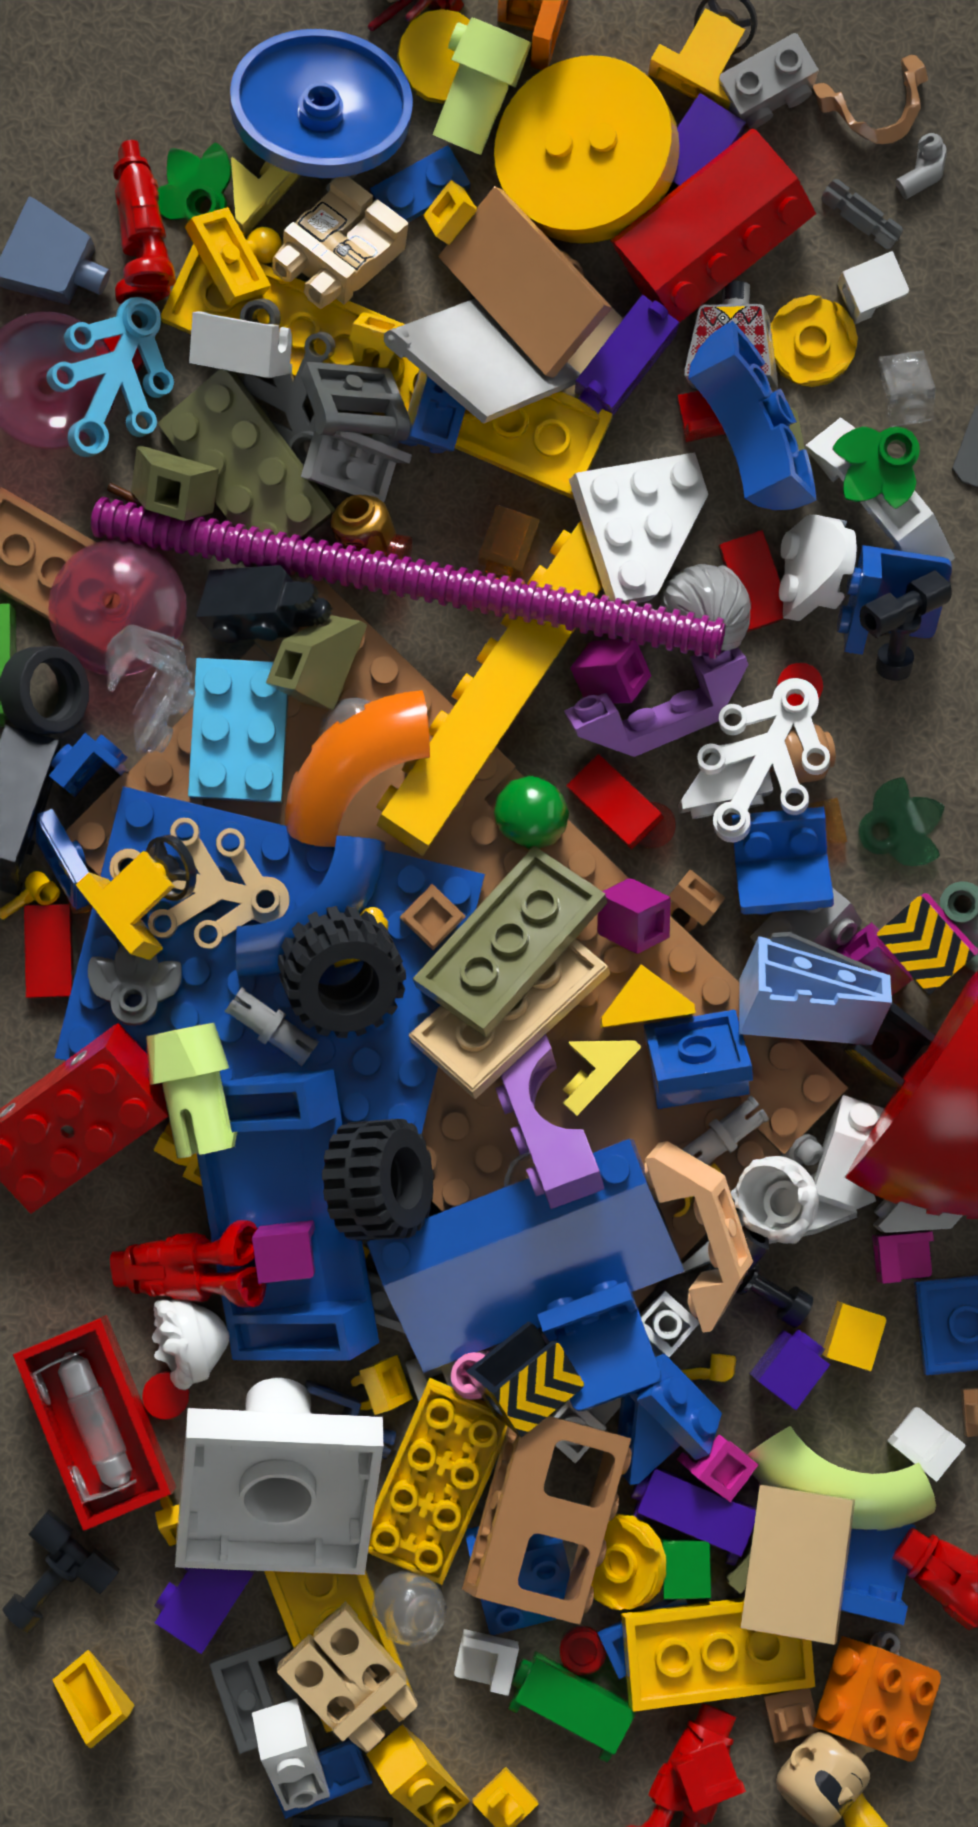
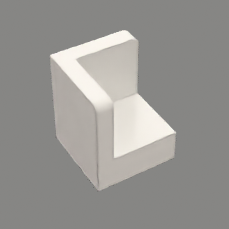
M893 251L843 271L837 282L854 324L871 318L876 308L903 298L909 292L908 285Z
M919 1407L912 1409L887 1440L914 1464L919 1462L924 1472L936 1482L966 1446Z
M464 1629L454 1671L455 1676L489 1684L490 1692L509 1696L519 1651L518 1641Z

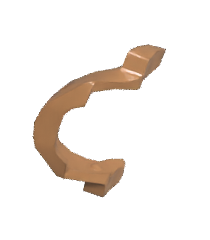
M916 55L902 58L901 66L905 81L904 85L907 90L906 105L901 118L895 124L887 127L873 129L864 121L856 122L847 108L842 92L835 93L825 83L814 84L813 89L816 101L821 112H838L849 127L864 139L876 144L894 143L908 134L921 109L918 86L928 81L926 67Z

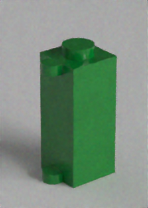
M535 1651L530 1661L523 1658L516 1668L511 1683L516 1686V1689L507 1708L517 1713L520 1706L523 1705L601 1747L602 1750L598 1758L608 1763L612 1754L615 1755L637 1713L630 1709L628 1700L581 1675L570 1672L565 1666Z

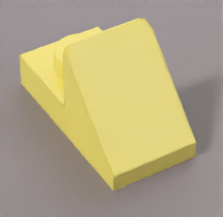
M231 158L235 218L244 237L253 230L301 175L285 171L265 162L260 170L261 178L258 179L235 158Z
M635 1040L568 1042L567 1045L593 1068V1071L587 1075L581 1069L562 1089L568 1095L562 1104L575 1116H578L636 1054L641 1046Z

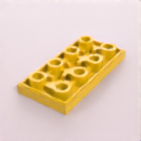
M429 1378L375 1503L368 1548L369 1554L438 1584H443L499 1456L507 1426L493 1415L485 1401L463 1398L453 1387Z

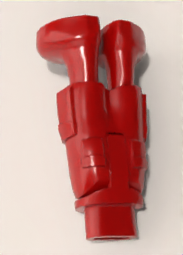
M127 140L121 143L118 150V162L113 167V177L118 181L115 188V197L120 221L122 251L126 255L136 256V259L127 263L124 267V278L115 286V297L119 304L132 297H142L155 303L170 295V286L176 283L175 270L164 243V239L167 236L159 210V187L157 180L153 177L147 159L141 157L139 142Z
M237 1220L230 1224L221 1238L214 1242H210L202 1234L178 1233L168 1237L166 1240L151 1241L139 1245L133 1244L128 1246L125 1251H113L110 1255L113 1284L115 1287H129V1290L135 1294L143 1293L150 1297L165 1296L179 1301H208L212 1293L225 1296L230 1302L239 1307H257L265 1297L266 1283L258 1284L256 1267H240L227 1272H215L214 1269L208 1266V1264L242 1266L249 1263L255 1257L252 1237L257 1227L252 1221Z
M912 1527L894 1552L892 1559L907 1568L906 1575L914 1579L923 1590L941 1603L942 1608L950 1617L968 1630L978 1628V1555L973 1556L963 1549L939 1539L934 1534L927 1537Z
M702 1703L696 1720L688 1721L687 1726L689 1727L680 1736L668 1762L664 1763L657 1772L658 1774L648 1794L651 1800L656 1803L650 1817L643 1825H629L626 1827H669L676 1811H682L684 1814L679 1827H701L702 1824L712 1823L719 1803L693 1813L686 1805L670 1760L718 1741L725 1743L730 1755L731 1745L734 1744L735 1740L729 1737L737 1717L709 1704Z

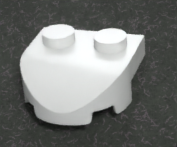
M807 515L784 535L781 543V557L785 559V575L779 587V598L783 601V618L800 621L818 606L836 609L843 601L845 596L844 593L840 592V582L843 574H852L854 572L857 550L855 532L845 528L847 521L820 515Z

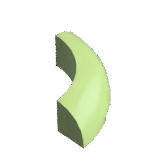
M791 1426L775 1434L747 1454L758 1464V1467L752 1474L761 1485L854 1499L852 1529H877V1531L898 1528L917 1522L933 1514L936 1509L933 1490L919 1462L908 1468L889 1473L869 1474L850 1471L838 1467L814 1453L797 1436Z

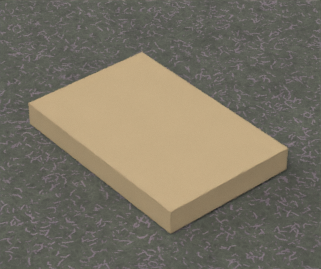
M768 1485L759 1486L741 1628L833 1645L837 1643L855 1506L854 1499Z

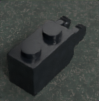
M281 565L210 570L196 617L211 632L212 636L221 642L234 643L238 640L248 639L273 641L277 638L290 637L298 633L299 627H308L314 624L317 626L319 624L323 625L330 618L331 610L333 609L327 600L318 597L319 592L314 584L311 582L307 583L306 581L304 583L301 581L294 582Z

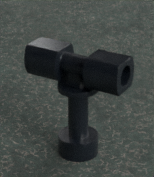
M936 570L910 582L906 587L904 595L895 598L891 593H888L863 605L860 610V624L872 636L878 638L891 631L889 643L882 645L878 650L875 665L877 673L887 680L900 681L910 676L914 662V653L907 646L909 634L920 628L921 616L947 604L951 599L952 588L950 582Z
M743 1226V1233L753 1263L736 1293L744 1295L748 1290L752 1291L778 1307V1319L793 1328L798 1327L811 1310L813 1296L797 1286L787 1292L759 1274L760 1264L758 1261L769 1250V1239ZM710 1264L705 1271L714 1270L718 1268H714L713 1265Z
M49 1509L28 1535L49 1552L45 1557V1561L50 1567L25 1597L14 1594L2 1608L5 1616L18 1628L27 1633H31L43 1619V1615L38 1609L63 1579L74 1582L79 1577L97 1593L101 1594L120 1570L119 1567L96 1548L90 1553L70 1536L73 1529Z

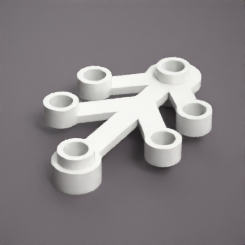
M799 678L788 679L777 686L772 699L744 708L737 704H729L721 709L719 725L721 730L728 735H738L750 724L773 718L775 720L768 733L724 747L716 744H707L698 752L699 768L708 775L718 774L726 766L754 758L731 802L720 805L714 813V830L720 839L726 842H738L747 836L751 827L748 810L772 765L781 789V806L783 810L788 814L798 815L807 809L809 803L808 792L798 782L785 744V739L793 725L804 749L802 753V766L804 770L809 774L819 775L824 773L830 764L829 751L820 744L811 719L818 709L819 699L816 689L808 681ZM791 694H800L804 701L799 706H792L787 702V698ZM733 713L738 714L742 718L741 722L736 726H729L724 722L725 717ZM709 753H715L719 755L720 761L714 766H709L703 762V758ZM811 753H819L825 760L821 765L813 766L808 763L807 757ZM791 793H799L804 800L798 806H791L786 802V797ZM728 813H736L741 819L737 825L728 826L723 822V818Z

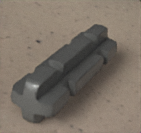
M834 179L830 182L822 194V202L833 210L839 208L842 211L840 213L842 217L868 236L871 233L874 234L876 237L874 240L885 249L893 247L902 235V226L891 218L885 220L882 211L856 192L853 195L850 194V188L839 179Z

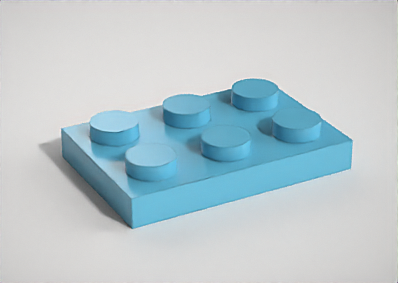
M196 658L189 798L282 803L288 695L266 684L274 662Z

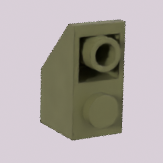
M138 446L136 449L131 491L147 510L183 521L213 513L219 468L145 446Z
M331 615L323 625L319 624L317 626L314 624L282 640L266 684L304 704L334 710L337 700L343 691L344 683L354 657L360 648L367 624L359 620Z

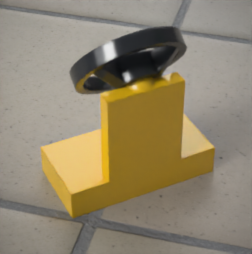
M703 0L695 13L694 29L680 54L659 44L651 58L648 75L694 100L701 93L726 110H729L731 102L719 83V76L731 56L744 50L756 34L758 20L753 4L750 0H739L745 5L751 18L738 19L732 10L721 9L716 0ZM708 3L710 10L705 8L702 13L704 6ZM751 26L749 37L742 45L737 47L745 32L743 27Z
M162 835L152 839L146 851H142L112 881L88 872L76 886L131 955L151 960L163 947L142 922L141 918L163 897L170 901H178L190 896L196 885V867L191 853L180 839L172 835ZM164 842L170 844L178 852L183 861L185 871L180 869L177 860L167 853ZM177 880L186 881L185 888L181 894L171 891L175 887L172 882Z

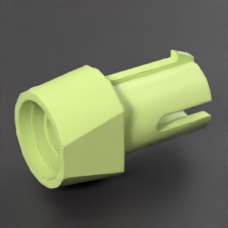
M471 17L468 25L458 22L450 38L448 49L455 51L451 60L459 63V67L432 135L481 155L509 85L513 87L517 85L532 43Z
M215 1023L146 1036L150 1084L162 1083L177 1158L190 1157L195 1153L202 1155L235 1147L237 1132H232L220 1076V1071L228 1069L229 1065Z

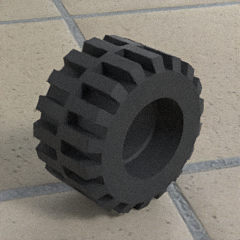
M337 906L326 908V915L319 917L317 911L307 916L310 922L303 926L298 922L292 928L295 936L293 939L285 937L281 946L284 954L278 957V966L281 971L279 977L295 1015H299L301 1022L310 1029L315 1026L317 1033L326 1037L331 1031H334L337 1038H347L350 1031H355L356 1035L360 1036L367 1033L365 1027L374 1024L378 1028L385 1023L382 1017L385 1013L393 1015L398 1006L394 999L403 998L405 987L402 981L406 980V970L386 927L382 922L377 923L374 915L365 911L360 916L355 907L347 906L344 913H340ZM345 959L364 961L359 973L345 983L326 985L319 982L326 969L338 961Z
M405 1119L349 1122L347 1125H341L337 1129V1134H333L330 1138L329 1150L325 1151L324 1169H322L324 1200L327 1201V1211L330 1218L334 1219L335 1227L340 1233L344 1232L346 1238L356 1241L410 1238L424 1226L425 1218H428L431 1210V1200H433L434 1173L430 1152L426 1148V1141L422 1134H418L417 1127L413 1123H408Z

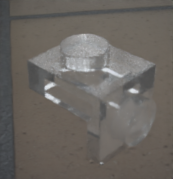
M924 350L879 357L878 369L888 400L887 419L889 425L895 427L931 421L934 418L936 388Z

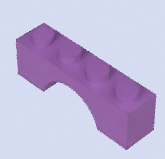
M545 1034L500 1076L503 1085L495 1089L504 1114L514 1111L518 1126L510 1129L520 1155L530 1153L534 1167L528 1168L526 1171L536 1196L545 1193L550 1209L604 1190V1185L584 1130L557 1127L543 1119L535 1110V1099L541 1084L557 1069L552 1048Z

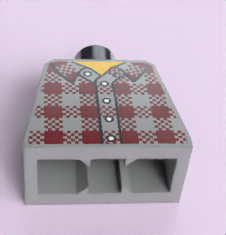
M732 281L723 288L722 304L700 306L684 374L692 389L697 388L688 379L690 364L697 350L712 333L731 321L743 331L766 363L760 368L765 373L770 388L777 389L778 380L770 318L764 305L749 304L750 284L743 281Z

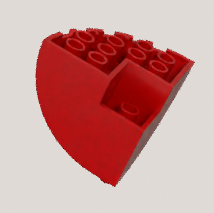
M977 971L965 984L928 1050L904 1074L903 1079L906 1082L902 1087L896 1088L844 1177L878 1197L895 1204L901 1201L926 1209V1214L940 1216L942 1213L966 1215L967 1219H978Z

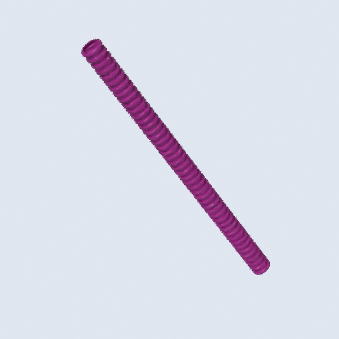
M101 497L95 503L91 516V530L93 535L98 538H102L106 534L107 539L113 541L120 537L121 542L129 543L133 540L134 544L143 546L147 542L150 548L156 549L160 545L164 551H170L174 548L175 552L179 554H184L187 550L189 555L194 557L202 553L203 558L210 560L215 556L219 562H225L228 558L231 564L238 565L243 561L246 567H253L254 564H257V567L281 565L290 576L298 572L299 577L307 579L309 575H312L315 581H321L324 577L327 583L335 584L339 580L342 586L348 587L351 583H354L356 589L362 590L364 586H368L369 591L377 592L378 589H382L383 594L390 595L394 591L397 597L404 598L406 594H410L412 600L418 601L420 597H424L426 603H432L435 599L438 600L441 606H446L450 602L453 608L460 609L462 605H465L467 610L472 612L476 608H480L482 614L488 615L490 611H494L497 617H502L506 613L509 614V619L516 620L518 616H521L523 621L530 623L532 619H536L538 625L544 626L546 622H551L553 628L558 629L560 625H565L566 630L573 631L576 627L580 628V633L587 634L591 630L598 637H601L603 633H607L609 639L615 640L617 636H622L624 642L629 643L631 639H637L638 645H644L647 641L651 642L653 648H659L660 644L666 645V650L673 651L674 647L680 648L681 653L687 654L689 650H692L695 656L699 657L703 653H708L709 658L714 660L721 653L726 624L724 619L719 617L716 621H710V616L702 615L701 619L695 618V613L688 612L687 616L681 615V610L674 609L672 613H669L666 607L660 606L658 610H654L652 605L648 603L644 607H639L637 601L631 600L628 605L624 604L622 598H616L615 602L610 601L607 595H602L598 599L595 598L594 593L588 592L586 596H582L581 591L576 589L572 593H567V588L560 586L558 590H553L551 584H545L542 588L539 587L538 582L531 581L529 585H526L524 580L517 578L515 582H511L510 577L505 575L501 579H497L496 574L488 573L486 577L479 570H475L470 574L468 569L464 567L455 571L454 566L449 564L441 568L440 563L432 562L431 565H427L423 559H418L414 563L412 558L404 556L402 560H399L398 555L393 553L385 557L384 552L376 551L374 554H371L370 549L362 548L358 552L356 547L352 545L343 549L341 543L335 542L332 546H329L328 541L321 540L319 543H315V539L307 537L302 541L299 535L293 534L291 538H288L287 533L279 532L277 535H274L273 530L265 529L261 533L260 529L255 526L247 530L244 524L238 523L233 527L232 522L224 521L222 524H219V521L214 518H210L206 522L203 516L183 521L147 510L143 506L138 508L136 503L128 502L124 506L123 501L117 499L111 503L107 497Z

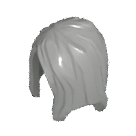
M698 564L680 570V572L672 576L671 580H666L662 585L660 605L666 607L667 612L672 613L674 609L681 610V615L687 616L688 612L695 613V618L700 619L702 615L710 616V621H716L718 617L723 618L726 629L722 650L730 651L741 645L750 624L751 602L745 586L730 568L724 565L717 567L715 565Z

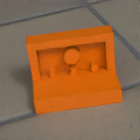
M498 0L497 21L534 31L532 35L530 67L540 70L549 67L569 0Z

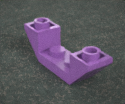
M739 647L730 651L721 650L716 660L710 659L708 653H703L701 657L693 655L690 658L700 688L693 691L679 692L670 701L656 707L639 709L623 721H621L618 710L606 693L599 696L591 695L584 697L575 706L564 710V713L578 737L636 757L718 722L719 713L723 707L728 705L748 666V662Z

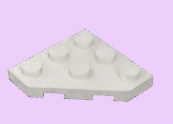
M695 452L578 472L569 479L605 595L609 596L610 601L615 602L616 598H622L624 604L629 605L631 600L638 603L650 601L658 594L708 496Z

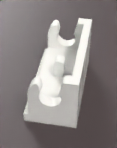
M201 311L193 312L189 363L266 378L292 373V364H290L292 333L290 328L281 327L279 332V325L262 324L207 314V312Z

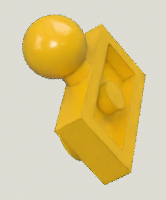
M228 207L195 216L189 220L185 229L228 306L266 293L271 284L259 262L262 264L273 262V257L282 247L281 238L275 230L269 227L256 228L249 234L246 240Z

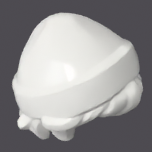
M771 1156L753 1160L740 1175L736 1188L731 1191L735 1207L739 1209L737 1214L740 1222L747 1229L773 1241L778 1240L784 1244H796L816 1219L819 1205L817 1187L806 1169L794 1160L786 1157Z
M160 1299L154 1303V1316L156 1317L154 1325L157 1328L152 1335L154 1343L159 1344V1348L154 1354L155 1359L168 1364L172 1371L170 1379L178 1389L186 1390L194 1383L207 1380L210 1372L229 1343V1332L225 1323L211 1310L194 1304L191 1301L175 1299L170 1301Z

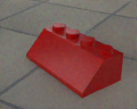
M752 128L610 241L641 294L652 302L657 301L668 310V314L680 323L817 213L798 177L759 132Z

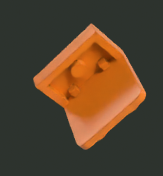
M841 1636L813 1727L912 1762L918 1755L939 1688L941 1675L937 1670L897 1654Z

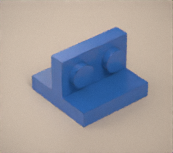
M736 1010L643 1024L645 1041L651 1061L657 1109L750 1094L749 1081H753L752 1064L743 1034H739V1020Z

